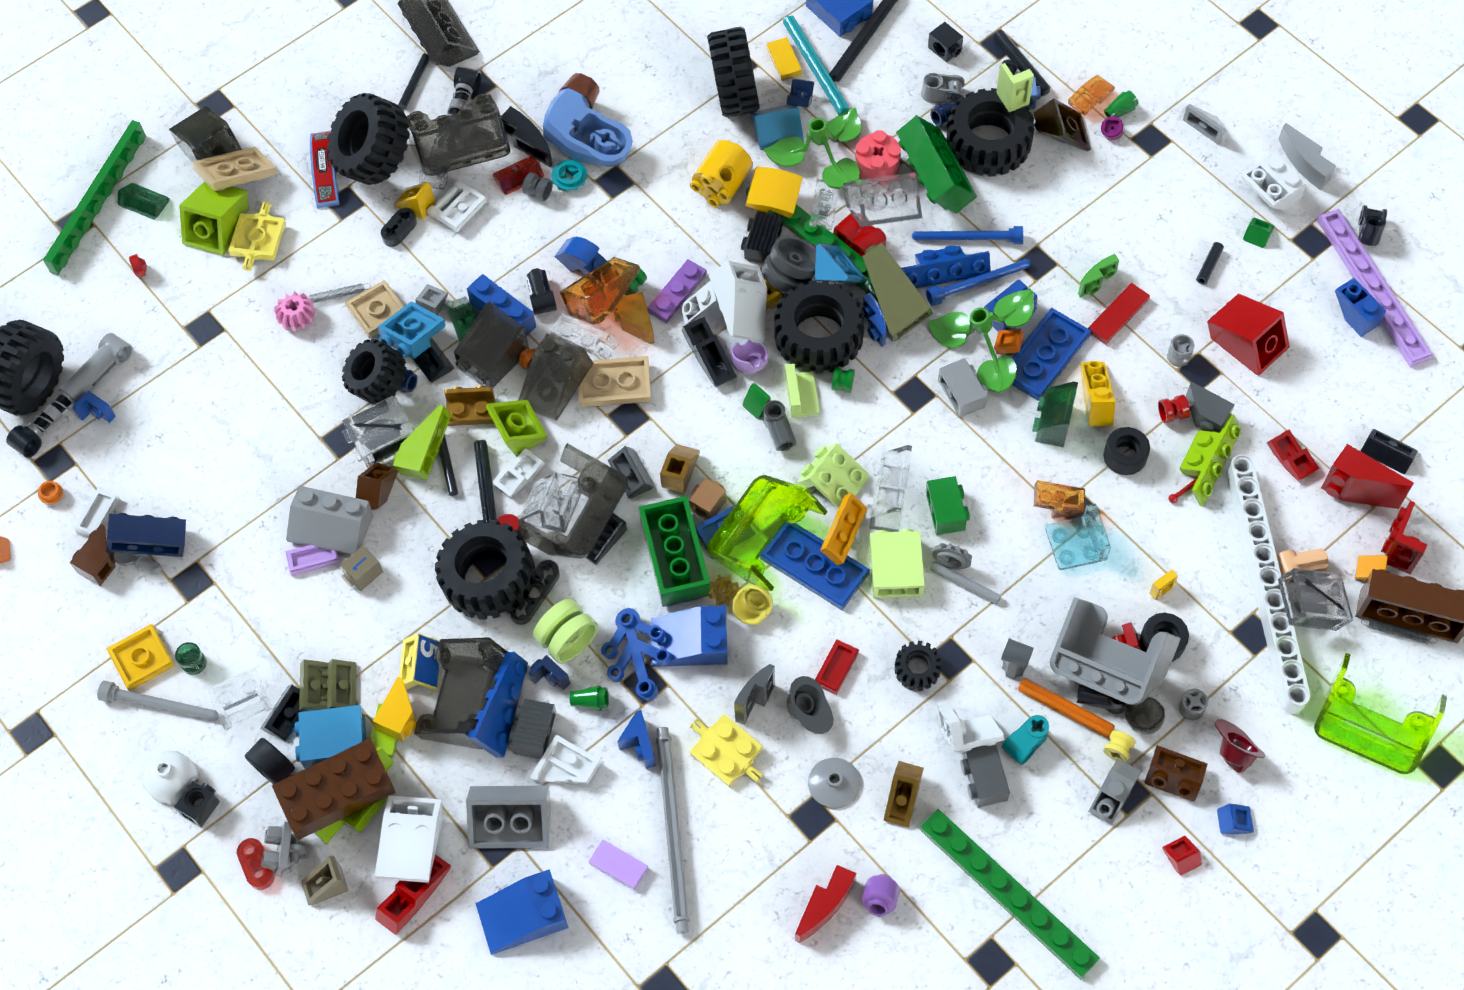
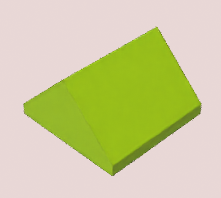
M528 400L488 403L486 405L505 444L516 457L525 448L529 450L547 439L548 436Z

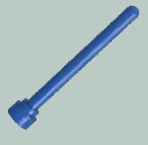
M1013 226V228H1009V231H915L912 233V239L916 241L1009 240V242H1013V245L1023 244V226Z
M1024 259L944 288L932 286L926 289L927 300L931 306L941 304L942 300H945L949 295L1027 269L1031 266V262L1028 259Z

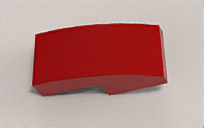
M1290 429L1266 442L1276 458L1297 481L1319 469L1308 449L1302 450Z

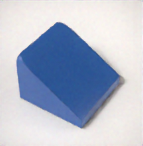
M1229 803L1217 809L1221 834H1248L1254 832L1249 806Z

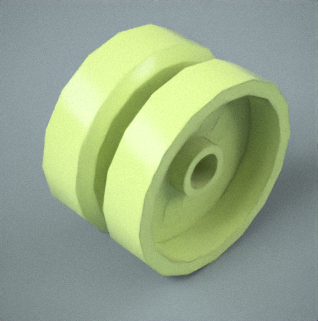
M568 598L555 604L542 616L534 628L533 638L541 647L548 648L549 655L557 663L563 664L577 657L586 649L596 636L599 627L598 623L589 614L583 612V608L574 599Z

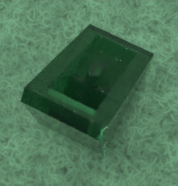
M466 296L444 304L460 343L482 335L471 303Z

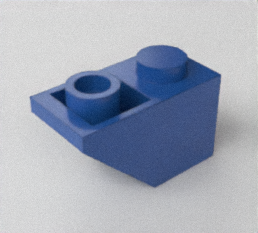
M1352 278L1335 290L1345 321L1360 337L1380 325L1386 310L1355 278Z

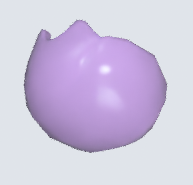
M748 340L743 345L736 342L731 349L734 366L745 374H753L763 370L769 361L767 349L762 344L752 342L751 340Z

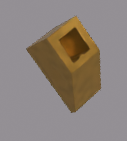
M676 444L668 452L660 472L661 487L685 494L700 450Z

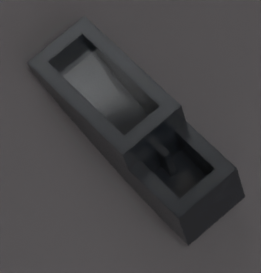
M510 106L500 117L502 132L513 137L516 149L551 167L553 165L551 151L541 132L526 116Z
M705 317L683 326L681 331L688 345L715 388L737 378L717 336L713 335Z

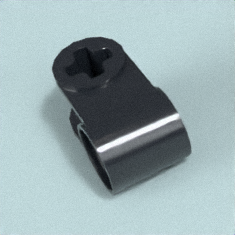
M1367 205L1362 206L1358 222L1359 240L1361 243L1368 246L1379 244L1386 225L1387 209H1382L1381 211L1370 209Z

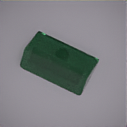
M130 183L118 190L117 203L121 207L155 220L168 204L170 198L137 184Z

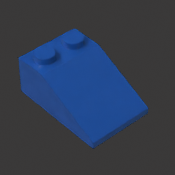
M726 605L699 606L651 618V626L659 625L665 631L664 640L656 643L651 639V646L657 649L665 648L672 656L670 663L667 665H660L651 657V667L728 664ZM660 631L654 632L653 637H658ZM661 654L659 660H664L667 654Z
M550 869L525 877L475 903L491 955L569 928Z

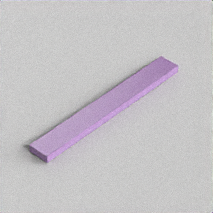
M1340 209L1319 215L1317 222L1351 276L1386 310L1381 323L1409 367L1431 360L1433 354Z

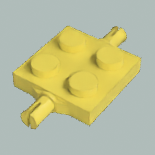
M262 202L259 213H240L228 251L230 256L245 258L242 266L245 271H252L255 260L275 261L286 222L284 218L269 215L272 206L269 202Z
M725 714L709 728L698 719L694 720L690 728L695 730L701 737L699 742L690 751L692 757L728 787L745 773L756 783L760 781L759 778L762 779L764 774L752 766L755 758L764 749L758 741Z

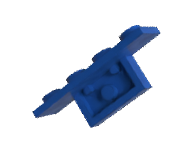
M950 245L944 249L935 251L925 250L922 253L915 254L917 265L901 268L916 288L976 277L990 272V253L985 251L965 255L960 246Z

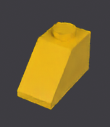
M397 677L373 719L376 730L404 742L407 736L413 734L417 722L403 679Z

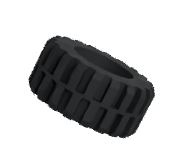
M735 27L711 32L707 39L722 116L729 118L757 112L760 106L745 28Z
M984 88L979 89L977 93L972 91L966 94V98H960L956 105L952 107L948 117L946 140L960 166L963 165L964 169L968 172L974 171L976 175L980 176L989 174V177L996 176L998 173L1004 175L1009 173L1010 169L1012 171L1020 167V164L1025 162L1032 147L1035 124L1033 114L1029 112L1030 108L1026 105L1009 112L997 95L996 88H991V90L987 91ZM982 125H993L1005 130L1008 136L998 140H988L974 134L972 129Z
M361 93L351 97L350 101L345 102L342 105L343 108L335 115L336 119L331 124V133L328 134L329 145H327V151L330 154L328 157L333 168L340 175L366 185H375L390 178V174L395 173L398 169V164L402 163L404 159L403 154L408 148L407 139L410 136L408 131L409 122L399 105L371 93Z
M822 280V283L808 281L807 285L801 283L795 286L794 291L790 289L784 294L785 299H780L774 314L775 344L784 360H790V364H795V368L802 367V371L810 372V370H814L816 373H823L824 370L833 372L835 367L838 366L843 368L849 364V359H855L858 355V350L861 349L863 344L865 321L861 303L858 298H853V293L849 289L843 290L842 285L837 283L832 285L829 284V281ZM822 316L834 320L841 328L830 336L817 338L803 333L798 328V325L808 318Z
M20 319L7 322L6 325L0 327L1 410L16 416L27 415L38 410V407L43 406L46 399L54 392L53 388L59 382L58 377L62 373V362L64 361L63 345L54 332Z
M478 520L477 524L472 525L471 522L465 524V528L460 531L456 529L451 533L452 537L450 539L446 538L442 543L444 549L438 551L436 556L438 562L435 563L436 579L449 604H452L456 611L459 613L463 612L467 617L474 618L477 615L478 619L486 620L487 616H492L493 619L501 617L500 614L505 611L507 614L514 610L512 606L515 603L520 606L525 601L524 593L526 595L530 594L532 590L531 583L535 581L536 576L534 560L522 535L517 530H513V527L507 523H503L501 526L500 521L490 520V523H486L485 520ZM487 556H499L507 559L504 569L494 579L485 583H471L465 580L468 569L477 560Z

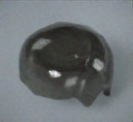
M1147 697L1141 704H1128L1126 706L1125 720L1135 733L1151 735L1159 731L1163 726L1165 710L1159 701Z

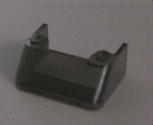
M567 443L560 462L580 472L576 486L581 494L589 498L567 536L557 531L546 533L524 520H521L517 531L522 535L526 543L550 556L582 559L591 553L624 495L628 481L621 472Z

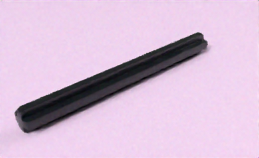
M898 0L881 1L829 73L834 82H840Z

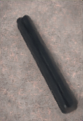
M1003 30L995 32L993 40L1009 59L1015 62L1019 71L1023 72L1030 69L1035 77L1036 86H1040V95L1048 94L1051 88L1050 85Z
M482 439L474 442L482 517L486 523H490V520H497L488 446L487 441Z

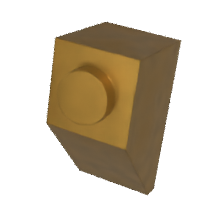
M643 292L615 298L616 307L612 308L615 322L620 321L622 330L649 344L655 343L654 332Z
M898 761L883 821L909 827L924 767Z

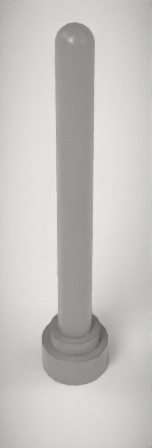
M105 680L101 682L97 692L98 700L104 702L119 699L209 720H217L219 717V713L216 710L122 690L114 682Z

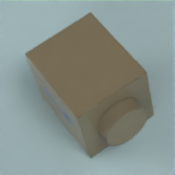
M363 546L340 565L344 573L342 575L343 580L350 587L355 585L360 591L383 573L379 561Z

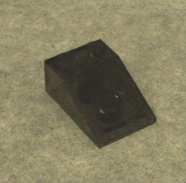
M546 333L533 354L518 400H528L534 412L557 421L594 364L585 349Z

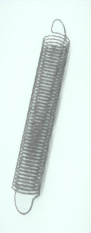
M362 283L357 284L356 286H358V287H357L352 293H350L349 295H352L353 293H355V292H356L360 287H362L364 284H362ZM351 285L349 287L346 286L341 289L337 288L335 289L336 292L332 294L327 300L331 299L340 290L343 289V291L335 297L338 298L344 291L350 288L344 295L341 296L343 297L347 295L356 286ZM363 287V288H362L360 291H358L357 293H360L361 291H363V290H368V289H364V287ZM335 290L327 291L329 293L325 297H323L319 302L326 299ZM321 292L322 294L313 303L317 302L327 292ZM318 293L313 294L314 297L311 298V300H313V299H314L316 296H318L319 294H318Z

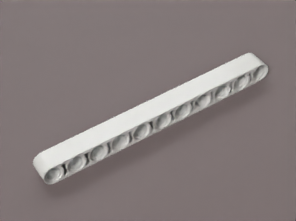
M1237 455L1230 464L1227 479L1281 705L1287 713L1296 715L1300 714L1309 702L1310 690L1254 463L1249 456ZM1236 468H1240L1245 472H1240ZM1241 490H1246L1250 494L1243 493ZM1247 512H1252L1255 516H1251ZM1252 534H1257L1261 538H1255ZM1257 556L1264 557L1266 561L1259 560ZM1263 579L1270 580L1272 584L1265 583ZM1268 602H1274L1278 607H1272ZM1273 625L1281 626L1283 631L1277 630ZM1279 648L1286 649L1289 654L1282 653ZM1285 672L1292 673L1295 678H1289ZM1290 696L1298 697L1301 702L1293 701Z

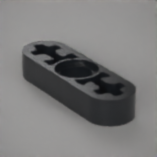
M544 560L534 570L536 576L535 581L531 583L532 588L538 587L542 590V593L537 598H532L524 593V599L528 602L525 607L526 615L521 614L518 617L516 612L517 609H523L525 601L520 606L515 603L512 606L514 610L510 612V617L514 623L524 625L533 618L560 577L559 567L556 562ZM551 568L553 571V575L548 574L546 576V578L544 579V585L541 582L544 578L543 570L548 571Z

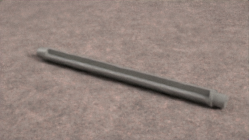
M668 727L657 728L658 738H656V743L658 744L674 908L673 922L676 924L677 934H685L689 932L688 922L690 919L687 912L671 751L672 739L669 736Z

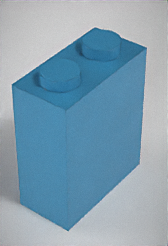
M361 705L298 712L299 722H295L296 737H299V746H296L295 754L297 762H301L304 769L366 740V716Z

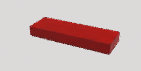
M1131 282L1088 327L1092 331L1091 335L1106 345L1149 301L1150 295Z

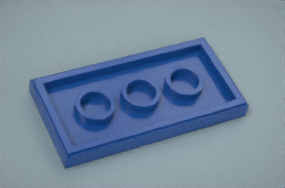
M1051 307L1022 344L1020 351L1012 357L1017 366V376L1012 386L1040 402L1090 337L1092 331Z
M787 519L762 551L760 559L840 610H843L870 574V569L848 555L844 563L837 566L820 551L824 540Z

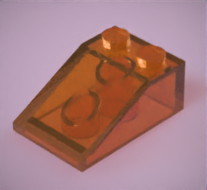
M613 257L561 290L560 294L569 315L593 325L603 322L605 317L611 314L638 274L640 266Z

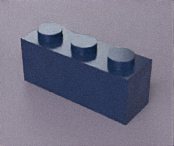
M126 513L109 514L106 552L183 557L186 519H179L177 517L161 518L152 515L135 516Z

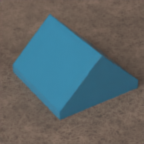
M784 105L750 113L760 150L770 147L780 139L789 136H797L804 141L799 107Z
M822 243L816 246L815 280L837 283H865L867 281V278L839 246Z

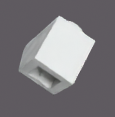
M711 281L680 305L685 325L702 317H705L707 322L723 317L716 294L712 289Z

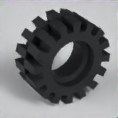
M911 641L908 647L906 644L903 645L901 651L899 650L897 653L894 669L895 674H897L896 678L898 681L902 680V686L906 687L909 685V690L914 691V687H918V691H923V687L929 689L932 683L935 685L940 676L941 656L940 654L937 655L935 647L933 649L930 648V643L927 642L924 646L922 641H918V644L914 645V641ZM914 658H921L927 662L928 669L922 674L913 673L908 667L909 661Z

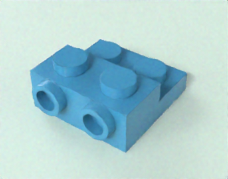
M411 301L379 325L378 330L381 342L395 348L403 355V358L409 356L415 359L431 347L429 339L445 328L446 324L445 319Z

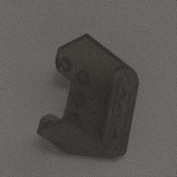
M490 94L477 95L471 101V110L463 109L456 114L440 115L433 120H430L428 115L421 111H414L406 116L409 122L410 147L423 174L428 176L438 175L502 158L511 152L499 108Z

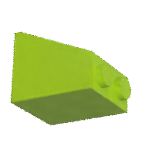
M204 181L179 205L182 244L224 255L230 246L240 213L247 214L249 210L248 191L233 186L227 187L224 190L213 191Z

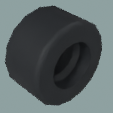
M1131 427L1116 429L1107 438L1103 456L1109 469L1121 475H1133L1141 471L1146 465L1149 456V440L1138 429ZM1122 446L1130 447L1136 454L1126 456L1121 454L1117 448Z
M1165 612L1148 618L1140 635L1142 651L1147 652L1151 639L1156 632L1164 631L1181 638L1172 662L1180 658L1189 640V631L1184 621L1174 614Z
M260 738L244 756L272 784L286 779L295 770V766L264 738Z

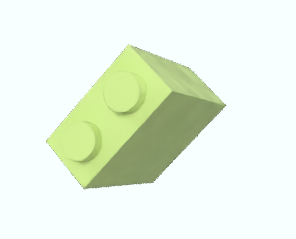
M904 529L900 532L879 530L875 533H870L869 548L873 598L923 596L925 585L920 531Z

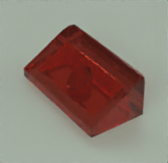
M529 156L493 173L492 176L501 191L507 195L522 188L523 182L530 172L537 174L539 178H543L544 173L540 163L533 156Z

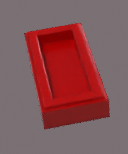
M836 639L815 678L822 689L835 695L838 694L859 654V649Z

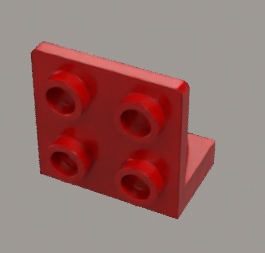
M1411 500L1406 508H1400L1397 517L1393 520L1389 529L1390 535L1385 540L1381 552L1388 556L1387 565L1410 575L1428 545L1416 537L1403 535L1415 502Z

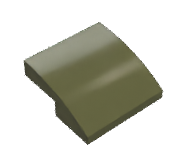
M303 659L300 663L299 711H314L356 705V662L331 659L327 663Z

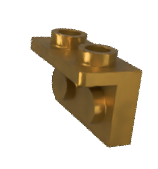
M453 387L452 389H445L446 409L451 414L448 426L495 424L486 408L488 403H495L492 387Z

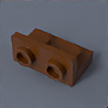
M1157 745L1144 783L1194 802L1202 786L1208 763Z

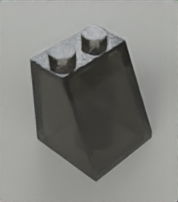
M207 106L169 128L178 147L192 163L193 161L242 150L228 123Z
M489 301L454 350L456 366L462 372H469L473 375L475 381L483 386L485 384L488 387L494 388L519 363L521 352L529 349L525 328Z

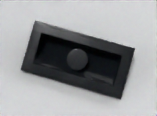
M430 338L431 347L413 360L427 379L433 383L451 372L454 366L433 338Z
M1372 429L1361 449L1362 453L1402 474L1407 472L1418 452L1416 449L1376 429Z
M293 684L287 686L260 729L284 742L287 740L295 727V722L299 721L298 712H305L299 711V688Z

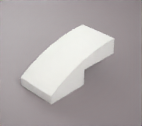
M525 448L511 466L507 464L492 483L512 498L545 466V463Z

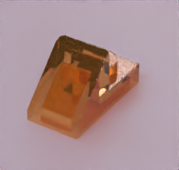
M1037 480L1034 484L1033 506L1051 509V518L1083 513L1085 511V488Z

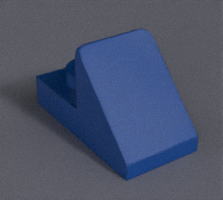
M642 710L636 711L617 743L619 750L635 747L638 762L644 761L645 768L648 769L656 765Z

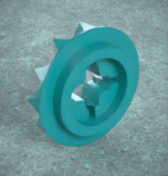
M565 160L558 163L551 173L553 184L557 186L558 190L565 189L567 193L572 189L577 191L578 187L584 186L586 179H588L585 166L575 160ZM566 172L573 176L572 181L566 178Z

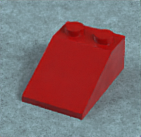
M1347 444L1333 463L1321 488L1328 495L1342 501L1399 509L1414 482Z

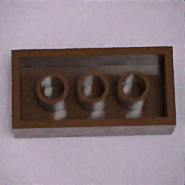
M1372 569L1360 590L1355 617L1369 619V621L1372 618L1375 621L1378 620L1379 622L1390 623L1401 628L1416 630L1427 635L1430 634V637L1458 644L1464 636V590H1453L1445 588L1438 583L1418 581L1411 576L1402 577L1391 574V572L1384 569Z
M371 738L271 785L297 840L388 797V795L396 793Z

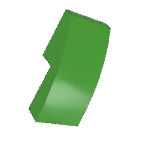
M1115 253L1098 262L1085 274L1080 282L1079 297L1095 294L1101 289L1103 279H1109L1116 274L1119 259Z

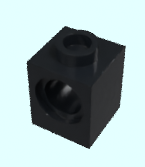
M945 21L929 33L928 48L945 62H948L953 57H957L962 52L963 36Z
M192 781L174 808L182 817L202 828L220 801L215 796L216 790L204 782L202 785H199ZM204 798L199 806H194L197 799Z

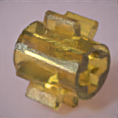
M717 575L715 582L710 581L711 591L708 592L709 599L715 598L716 606L726 604L729 607L730 602L737 594L736 590L739 589L738 582L732 583L731 575L727 577Z

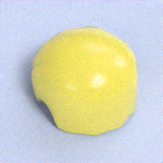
M758 584L746 585L735 595L732 611L742 623L757 625L770 614L773 598L767 589Z

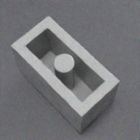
M966 358L939 368L938 382L959 418L985 408L988 391L984 384H980L974 366L969 365Z

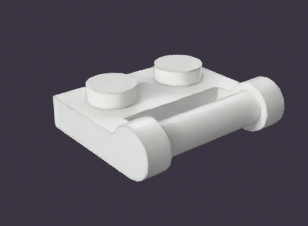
M456 179L451 184L452 187L435 205H430L426 212L432 219H437L458 232L487 201L485 196ZM459 193L460 195L444 211H442L445 208V206Z

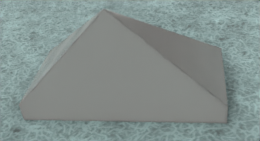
M1188 104L1183 121L1219 145L1225 128L1218 117Z

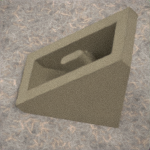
M329 856L301 881L308 905L317 904L349 891L342 867L334 856Z

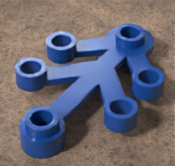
M626 608L621 610L616 616L617 630L612 639L601 647V653L605 658L614 659L618 655L617 648L624 637L627 636L628 644L616 665L608 668L607 676L613 682L621 681L624 677V671L632 658L639 681L636 685V693L642 700L651 701L656 698L658 687L648 677L643 654L654 658L660 665L669 664L672 656L667 649H657L638 639L636 631L649 635L652 641L658 643L664 640L665 631L659 625L651 626L640 621V615L636 610ZM627 617H631L628 623H624ZM660 631L658 637H653L654 632ZM613 647L612 653L606 654L607 649ZM661 654H667L664 660H659ZM615 670H619V674L616 677H612V673ZM645 685H649L648 690L642 692V688Z

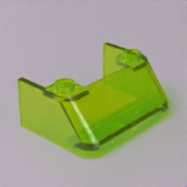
M761 475L752 481L707 545V551L715 560L746 582L758 584L772 591L774 586L763 576L765 565L758 559L762 551L773 539L784 522H799L805 517L808 510L822 515H826L828 511L808 488L771 476Z
M1345 653L1314 725L1316 735L1327 742L1400 774L1412 773L1417 768L1444 716L1447 696L1441 695L1432 715L1421 711H1413L1407 714L1403 723H1399L1353 703L1356 687L1350 680L1343 678L1351 656Z

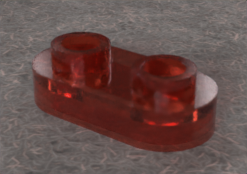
M248 838L239 844L237 857L247 882L256 890L267 889L274 882V870L261 867L265 848L259 840ZM248 848H254L251 854H246ZM262 870L263 875L259 878H256V872Z

